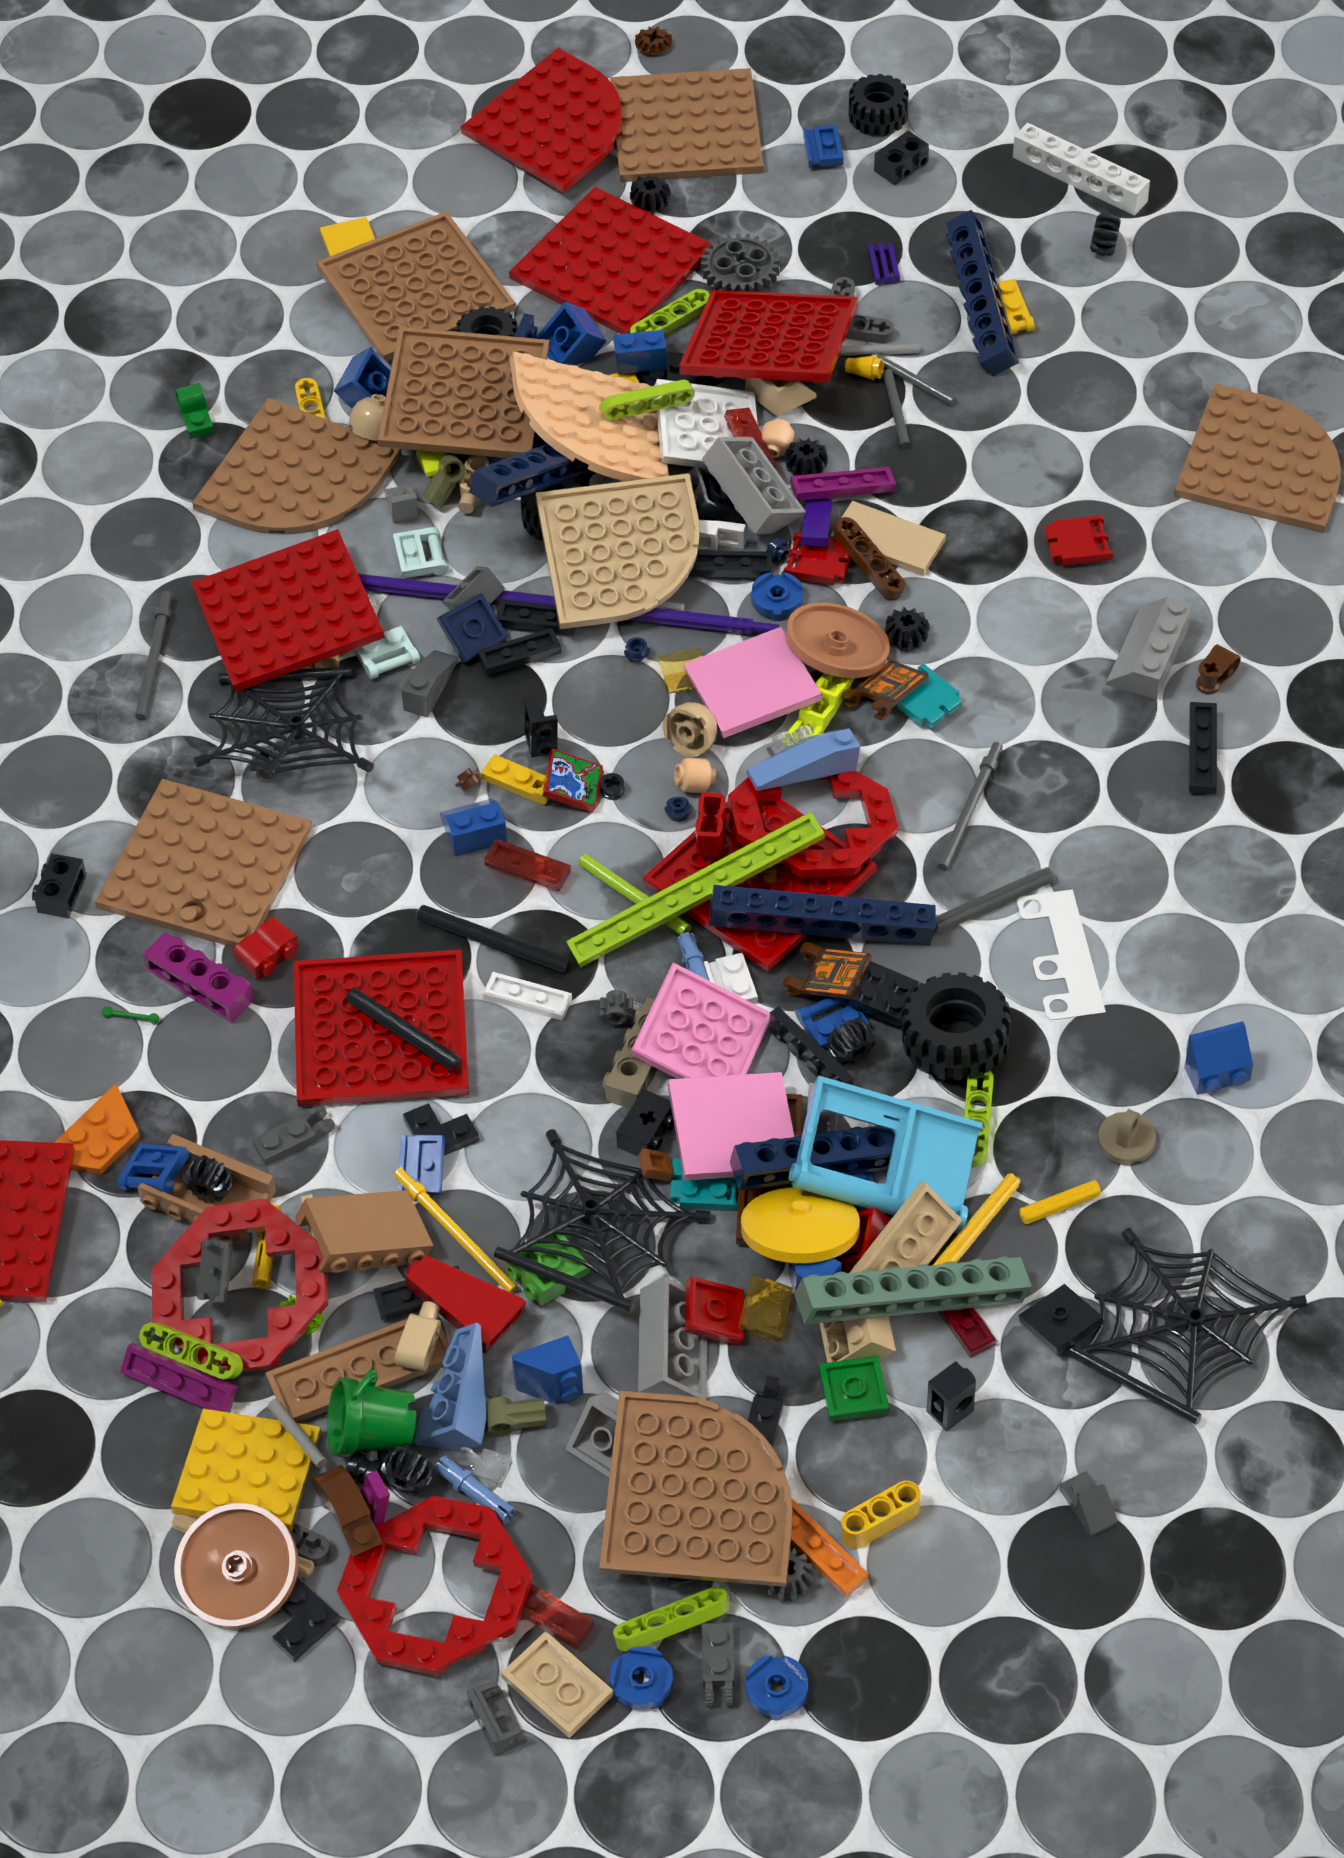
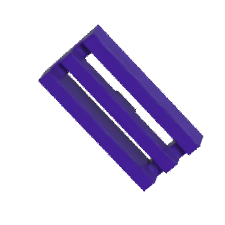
M887 242V246H883V243H878V247L868 244V254L875 285L899 283L900 275L893 243ZM885 253H888L893 277H890ZM875 254L880 256L884 278H880Z

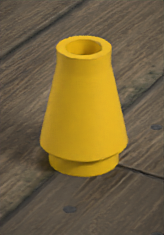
M877 355L847 358L846 373H852L873 381L876 378L880 379L883 375L884 361L882 358H878Z

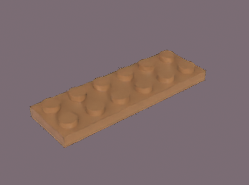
M406 1319L265 1372L275 1399L280 1402L295 1422L298 1423L328 1411L331 1391L338 1377L356 1379L360 1383L371 1369H376L378 1380L375 1386L390 1388L445 1367L442 1361L450 1344L441 1327L440 1335L426 1372L395 1365L396 1350L408 1320Z

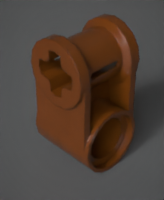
M1216 644L1199 665L1200 676L1196 680L1197 689L1204 694L1216 693L1227 679L1236 672L1241 656Z

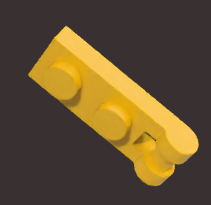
M1011 279L998 282L1012 335L1017 334L1021 330L1026 332L1034 331V319L1029 314L1016 280Z
M495 754L481 771V780L542 805H545L549 798L542 796L546 775Z

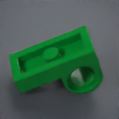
M198 383L175 389L177 405L189 438L192 439L214 433L201 384Z

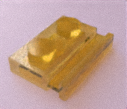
M753 1274L749 1279L738 1329L749 1330L751 1334L779 1343L783 1337L793 1287L767 1278L763 1280L758 1278L756 1274Z

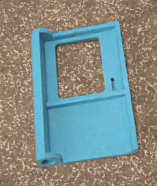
M818 1076L811 1093L797 1161L791 1166L789 1180L792 1181L794 1188L868 1209L875 1207L882 1213L893 1216L918 1184L925 1182L962 1219V1222L953 1232L959 1234L967 1220L968 1208L963 1203L976 1141L983 1123ZM821 1111L890 1129L895 1133L884 1184L874 1183L818 1167L811 1163L810 1157Z

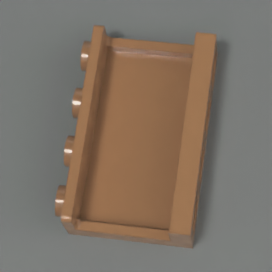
M172 1134L167 1145L186 1147L190 1156L174 1180L173 1191L167 1194L144 1183H140L138 1186L140 1201L144 1206L151 1210L158 1209L167 1213L175 1220H184L191 1224L207 1206L263 1198L270 1202L276 1193L274 1176L175 1134ZM206 1155L210 1159L215 1158L216 1161L224 1163V1167L232 1171L231 1175L234 1177L233 1185L222 1201H214L212 1203L207 1199L201 1200L199 1196L192 1195V1191L184 1187L185 1183L182 1180L184 1171L195 1156L201 1157ZM154 1174L152 1178H159L160 1175ZM249 1233L220 1236V1238L242 1245Z
M408 1190L305 1198L295 1216L299 1226L310 1225L323 1254V1260L319 1265L321 1273H339L358 1269L363 1271L369 1268H392L394 1266L410 1265L416 1259L420 1261L425 1255H428L433 1247Z

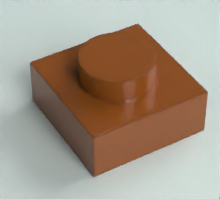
M646 1148L641 1150L638 1158L643 1177L669 1182L674 1175L669 1154Z

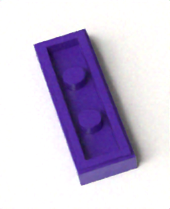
M832 499L806 500L801 545L827 546Z

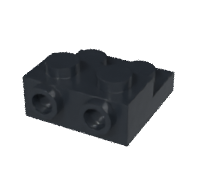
M695 465L689 472L698 519L715 521L720 517L725 521L740 524L744 518L735 510L734 504L722 491L715 477L708 470Z

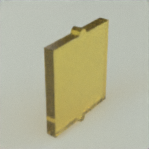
M700 648L686 651L677 650L676 653L658 656V662L668 694L686 690L691 692L695 689L684 670L683 664L703 657Z

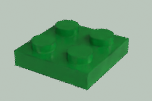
M879 1356L819 1364V1373L829 1422L889 1414V1404Z

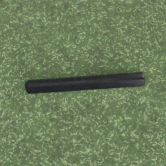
M354 987L347 993L348 1003L449 1070H454L460 1064L459 1055L358 988Z

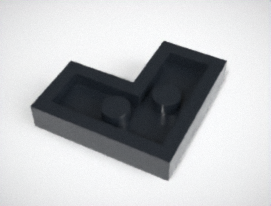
M429 1103L403 1113V1120L412 1136L443 1135L445 1137L444 1156L479 1142V1134L467 1114L440 1124Z
M297 1577L290 1596L281 1607L292 1620L272 1636V1640L280 1650L295 1662L340 1622L339 1615Z

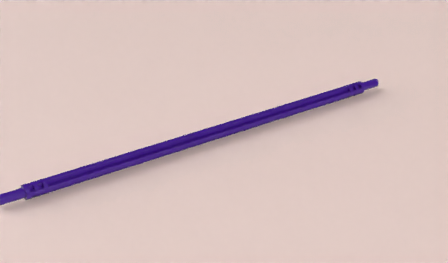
M358 574L364 589L369 591L445 599L458 586L454 584ZM503 590L490 604L500 605L502 599L555 606L554 596ZM654 608L640 616L627 619L629 621L752 635V632L766 633L779 628V624L754 622V619L662 608Z

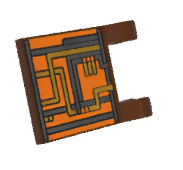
M890 660L881 670L872 674L855 689L843 691L842 697L849 699L844 705L854 709L858 706L863 696L876 700L871 705L873 710L878 711L874 718L885 720L893 706L929 679L928 673Z
M805 942L800 948V953H805L803 957L805 962H814L805 981L793 976H787L782 985L788 987L786 990L788 996L810 994L852 999L871 961L872 955L865 952L821 948L812 943Z

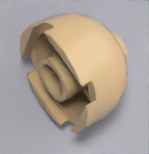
M374 394L372 397H366L355 404L348 423L349 428L353 427L352 432L365 439L378 441L385 396Z
M686 702L678 705L664 718L663 732L666 740L670 739L675 745L673 749L685 757H698L700 754L705 753L716 740L718 731L717 720L713 713L700 703Z

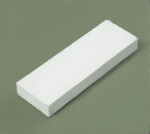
M492 972L483 992V999L563 1021L572 1000V993Z

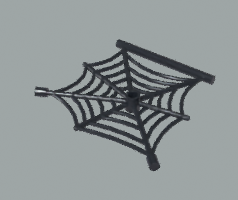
M352 667L298 669L268 680L288 681L333 678L326 682L303 688H246L241 690L245 694L244 698L231 715H223L222 713L233 701L235 691L228 673H219V684H231L230 698L219 711L210 713L209 718L215 719L221 726L223 738L214 753L209 755L204 753L193 758L196 767L209 764L210 760L225 759L258 766L269 772V775L296 769L337 764H357V767L370 773L374 768V764L363 757L359 758L353 741L355 725L357 721L363 719V716L361 714L354 715L341 702L338 693L340 679L352 677ZM327 686L318 692L294 698L261 697L251 692L291 694ZM333 687L336 701L340 708L348 715L346 717L337 715L328 704L327 695ZM318 696L315 701L296 706L284 707L267 703L296 702ZM248 697L256 702L253 709L245 717L236 716L246 704ZM324 701L325 707L334 717L333 719H327L321 713L319 704ZM259 705L266 709L259 719L250 718L256 712ZM309 707L307 710L295 713H281L278 711L301 710ZM315 709L318 716L322 719L321 721L315 720L313 716ZM269 712L277 716L271 721L264 720ZM310 717L312 722L305 723V721ZM221 720L230 721L237 731L234 744L223 750L222 748L227 738V730ZM237 722L246 723L249 731L247 741L241 744L238 743L240 742L242 732ZM352 722L349 730V743L353 755L344 750L340 741V731L343 723ZM251 724L261 726V737L252 739L253 728ZM333 724H338L336 729V742L338 746L328 741L329 730ZM265 726L271 727L272 731L270 734L266 735L267 729ZM326 726L324 738L316 735L317 727ZM275 727H277V728H284V729H281V730L276 731V728H275ZM290 733L289 736H288V738H286L285 736H283V735H285V734ZM273 738H278L283 740L285 743L281 748L276 743L269 740ZM265 743L279 751V754L277 756L256 744ZM300 743H320L317 745L304 746L288 750L290 746ZM249 747L260 752H263L269 755L270 757L274 758L275 761L273 762L272 760L268 759L267 757L261 754H258L250 750H245L244 748ZM329 748L337 752L299 756L282 760L284 755L307 750ZM238 752L251 755L270 764L271 768L248 758L227 754ZM334 757L347 758V760L311 762L278 768L282 764L303 760Z
M550 1129L546 1132V1137L554 1149L548 1169L528 1192L521 1191L520 1193L521 1197L527 1198L529 1204L530 1218L526 1232L513 1249L507 1250L498 1246L494 1252V1257L629 1312L633 1301L625 1298L623 1293L630 1282L647 1269L658 1265L662 1267L667 1266V1262L663 1259L662 1251L666 1235L675 1225L686 1219H695V1222H710V1211L695 1210V1213L684 1210L666 1198L655 1187L650 1178L644 1177L654 1193L678 1212L665 1211L653 1201L644 1189L640 1180L643 1177L641 1168L599 1159L561 1145V1139L557 1131ZM564 1151L599 1164L637 1173L634 1176L592 1167L566 1157ZM558 1153L562 1161L558 1179L553 1187L543 1196L535 1194L534 1192L542 1186L550 1175ZM570 1163L592 1172L627 1181L619 1185L586 1178L575 1174ZM566 1170L571 1182L557 1198H550L549 1196L557 1189L564 1178ZM578 1180L597 1186L613 1188L614 1190L610 1193L594 1191L581 1186ZM635 1182H637L641 1193L650 1205L657 1211H649L633 1187ZM574 1185L577 1191L575 1199L570 1203L562 1201L561 1199ZM629 1187L642 1210L632 1209L626 1200L625 1189ZM584 1192L603 1198L599 1201L595 1198H587ZM620 1194L627 1210L617 1209L613 1205L612 1199ZM579 1199L582 1201V1206L576 1204ZM533 1200L540 1201L544 1210L542 1228L537 1236L525 1242L534 1224ZM608 1203L610 1209H602L601 1207ZM547 1204L555 1205L557 1214L555 1225L545 1231L549 1218ZM560 1207L567 1208L566 1220L560 1223ZM572 1210L581 1212V1213H579V1214H577V1215L571 1217V1215H572ZM602 1215H613L611 1222ZM618 1216H624L620 1222V1227H617L615 1225ZM630 1216L641 1217L634 1226L632 1237L624 1232L625 1222ZM648 1217H659L647 1228L644 1246L636 1240L639 1227ZM665 1218H679L673 1221L661 1234L657 1245L658 1255L652 1252L649 1246V1237L652 1229ZM579 1220H581L584 1224H580V1223H576V1222H578ZM597 1221H599L600 1223H602V1224L605 1225V1226L602 1227V1228H599V1225H598V1222H597ZM566 1227L584 1229L594 1233L597 1241L582 1233L562 1229ZM612 1230L617 1234L604 1242L601 1233ZM553 1234L572 1235L592 1243L601 1250L603 1257L577 1243L546 1238ZM621 1238L629 1242V1244L618 1248L609 1256L606 1248L608 1245ZM542 1243L576 1248L606 1265L610 1278L591 1263L574 1255L558 1250L530 1246ZM632 1247H636L642 1252L627 1259L614 1270L611 1260L619 1253ZM540 1252L574 1260L605 1279L614 1288L616 1294L517 1253ZM645 1256L654 1260V1262L644 1265L633 1272L622 1287H620L616 1275L628 1264Z
M1127 1228L1121 1235L1130 1246H1134L1136 1249L1135 1262L1130 1274L1118 1287L1104 1294L1096 1293L1094 1295V1298L1099 1300L1100 1314L1103 1316V1321H1105L1104 1302L1116 1304V1324L1110 1340L1094 1344L1103 1329L1104 1324L1097 1328L1090 1342L1085 1347L1079 1348L1072 1345L1066 1349L1065 1354L1186 1420L1198 1424L1202 1414L1193 1410V1403L1204 1385L1214 1375L1232 1365L1244 1361L1252 1365L1254 1361L1250 1358L1255 1342L1264 1328L1288 1307H1291V1309L1307 1307L1306 1296L1290 1297V1300L1287 1301L1247 1279L1215 1254L1213 1249H1209L1208 1252L1192 1254L1158 1251L1140 1245L1139 1238L1131 1228ZM1147 1252L1158 1256L1181 1259L1206 1257V1260L1191 1264H1165L1153 1262ZM1141 1255L1148 1264L1146 1276L1142 1284L1133 1293L1122 1298L1112 1297L1111 1295L1122 1290L1132 1280L1139 1265ZM1214 1258L1248 1285L1278 1302L1269 1304L1247 1293L1212 1267V1259ZM1204 1266V1269L1200 1271L1179 1274H1163L1159 1269H1190ZM1152 1270L1158 1278L1151 1293L1138 1303L1128 1301L1145 1288ZM1211 1271L1228 1286L1260 1305L1244 1308L1235 1303L1208 1281L1209 1272ZM1202 1275L1201 1281L1189 1285L1172 1286L1167 1280ZM1162 1283L1168 1290L1164 1300L1155 1307L1144 1305L1156 1294ZM1206 1285L1237 1310L1227 1311L1214 1304L1204 1294ZM1199 1287L1197 1296L1191 1298H1181L1176 1291ZM1172 1295V1297L1175 1299L1172 1306H1170L1166 1310L1161 1309V1307H1163L1169 1301ZM1203 1300L1210 1307L1219 1311V1313L1204 1315L1201 1309ZM1196 1301L1195 1307L1189 1308L1186 1304ZM1179 1305L1185 1314L1173 1312V1310ZM1121 1306L1133 1308V1323L1129 1335L1116 1338L1121 1324ZM1278 1309L1258 1328L1250 1341L1246 1354L1238 1349L1241 1337L1250 1323L1264 1311ZM1138 1310L1148 1312L1147 1329L1135 1333L1138 1323ZM1153 1313L1162 1315L1165 1325L1152 1328ZM1255 1313L1244 1323L1236 1336L1234 1344L1230 1343L1227 1339L1238 1317ZM1169 1317L1181 1321L1170 1323ZM1233 1317L1223 1337L1215 1332L1216 1326L1221 1319ZM1214 1320V1322L1211 1325V1328L1204 1323L1206 1321ZM1185 1326L1187 1331L1191 1333L1190 1340L1183 1333L1175 1329ZM1202 1330L1206 1332L1197 1340V1333ZM1169 1331L1180 1337L1190 1347L1189 1354L1182 1346L1166 1336L1158 1335V1333ZM1210 1336L1216 1340L1206 1344L1196 1352V1346ZM1151 1337L1165 1341L1178 1349L1189 1361L1188 1374L1181 1364L1168 1353L1149 1343L1136 1339ZM1127 1342L1146 1347L1164 1356L1179 1369L1188 1382L1187 1392L1179 1381L1154 1361L1137 1353L1111 1346ZM1219 1344L1227 1348L1211 1355L1195 1369L1196 1358L1207 1349ZM1096 1350L1115 1352L1150 1364L1178 1387L1186 1398V1405L1088 1352ZM1230 1352L1239 1357L1213 1370L1200 1382L1194 1392V1378L1206 1364Z

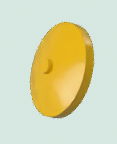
M794 1187L773 1190L756 1197L745 1207L741 1216V1233L747 1245L765 1257L788 1263H814L835 1258L855 1244L860 1231L859 1214L852 1204Z

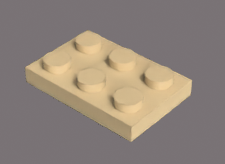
M546 1631L501 1672L502 1679L568 1738L614 1696L613 1689Z

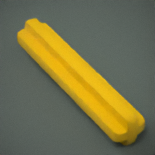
M1096 1180L1081 1184L1020 1208V1219L1024 1224L1032 1223L1099 1197L1101 1195V1188Z

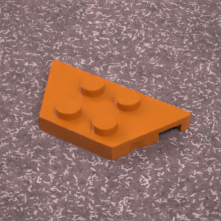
M114 1084L54 1143H73L75 1152L72 1171L83 1170L89 1174L102 1175L140 1135L118 1086Z

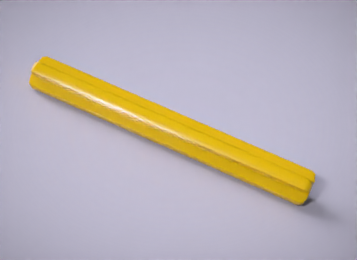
M1013 1173L1005 1176L933 1265H940L950 1261L957 1263L1017 1190L1020 1184L1019 1177H1016Z

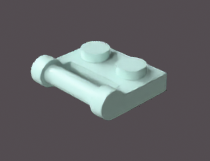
M430 527L393 534L402 579L433 573L441 576L448 572L447 562L443 560L439 544L440 533L437 528ZM426 541L429 543L433 561L426 562L421 542Z
M402 626L385 631L384 639L354 649L371 680L379 677V674L402 665L408 663L413 665L420 662L419 653L413 647Z

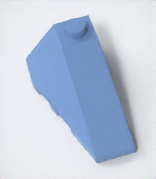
M850 729L811 735L748 768L746 773L756 790L760 791L850 772L857 768L861 746Z
M478 1323L457 1329L453 1335L442 1361L443 1366H445L444 1372L439 1381H434L431 1387V1391L434 1392L428 1408L423 1407L419 1416L414 1443L418 1446L461 1452L482 1444L486 1423V1402L481 1325Z

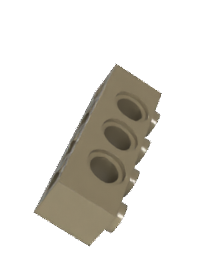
M647 997L643 1007H638L634 1017L635 1024L632 1029L628 1028L625 1033L622 1051L618 1050L613 1060L614 1067L611 1073L607 1072L603 1079L602 1088L605 1089L607 1102L631 1109L642 1090H648L656 1074L657 1068L629 1054L655 999Z

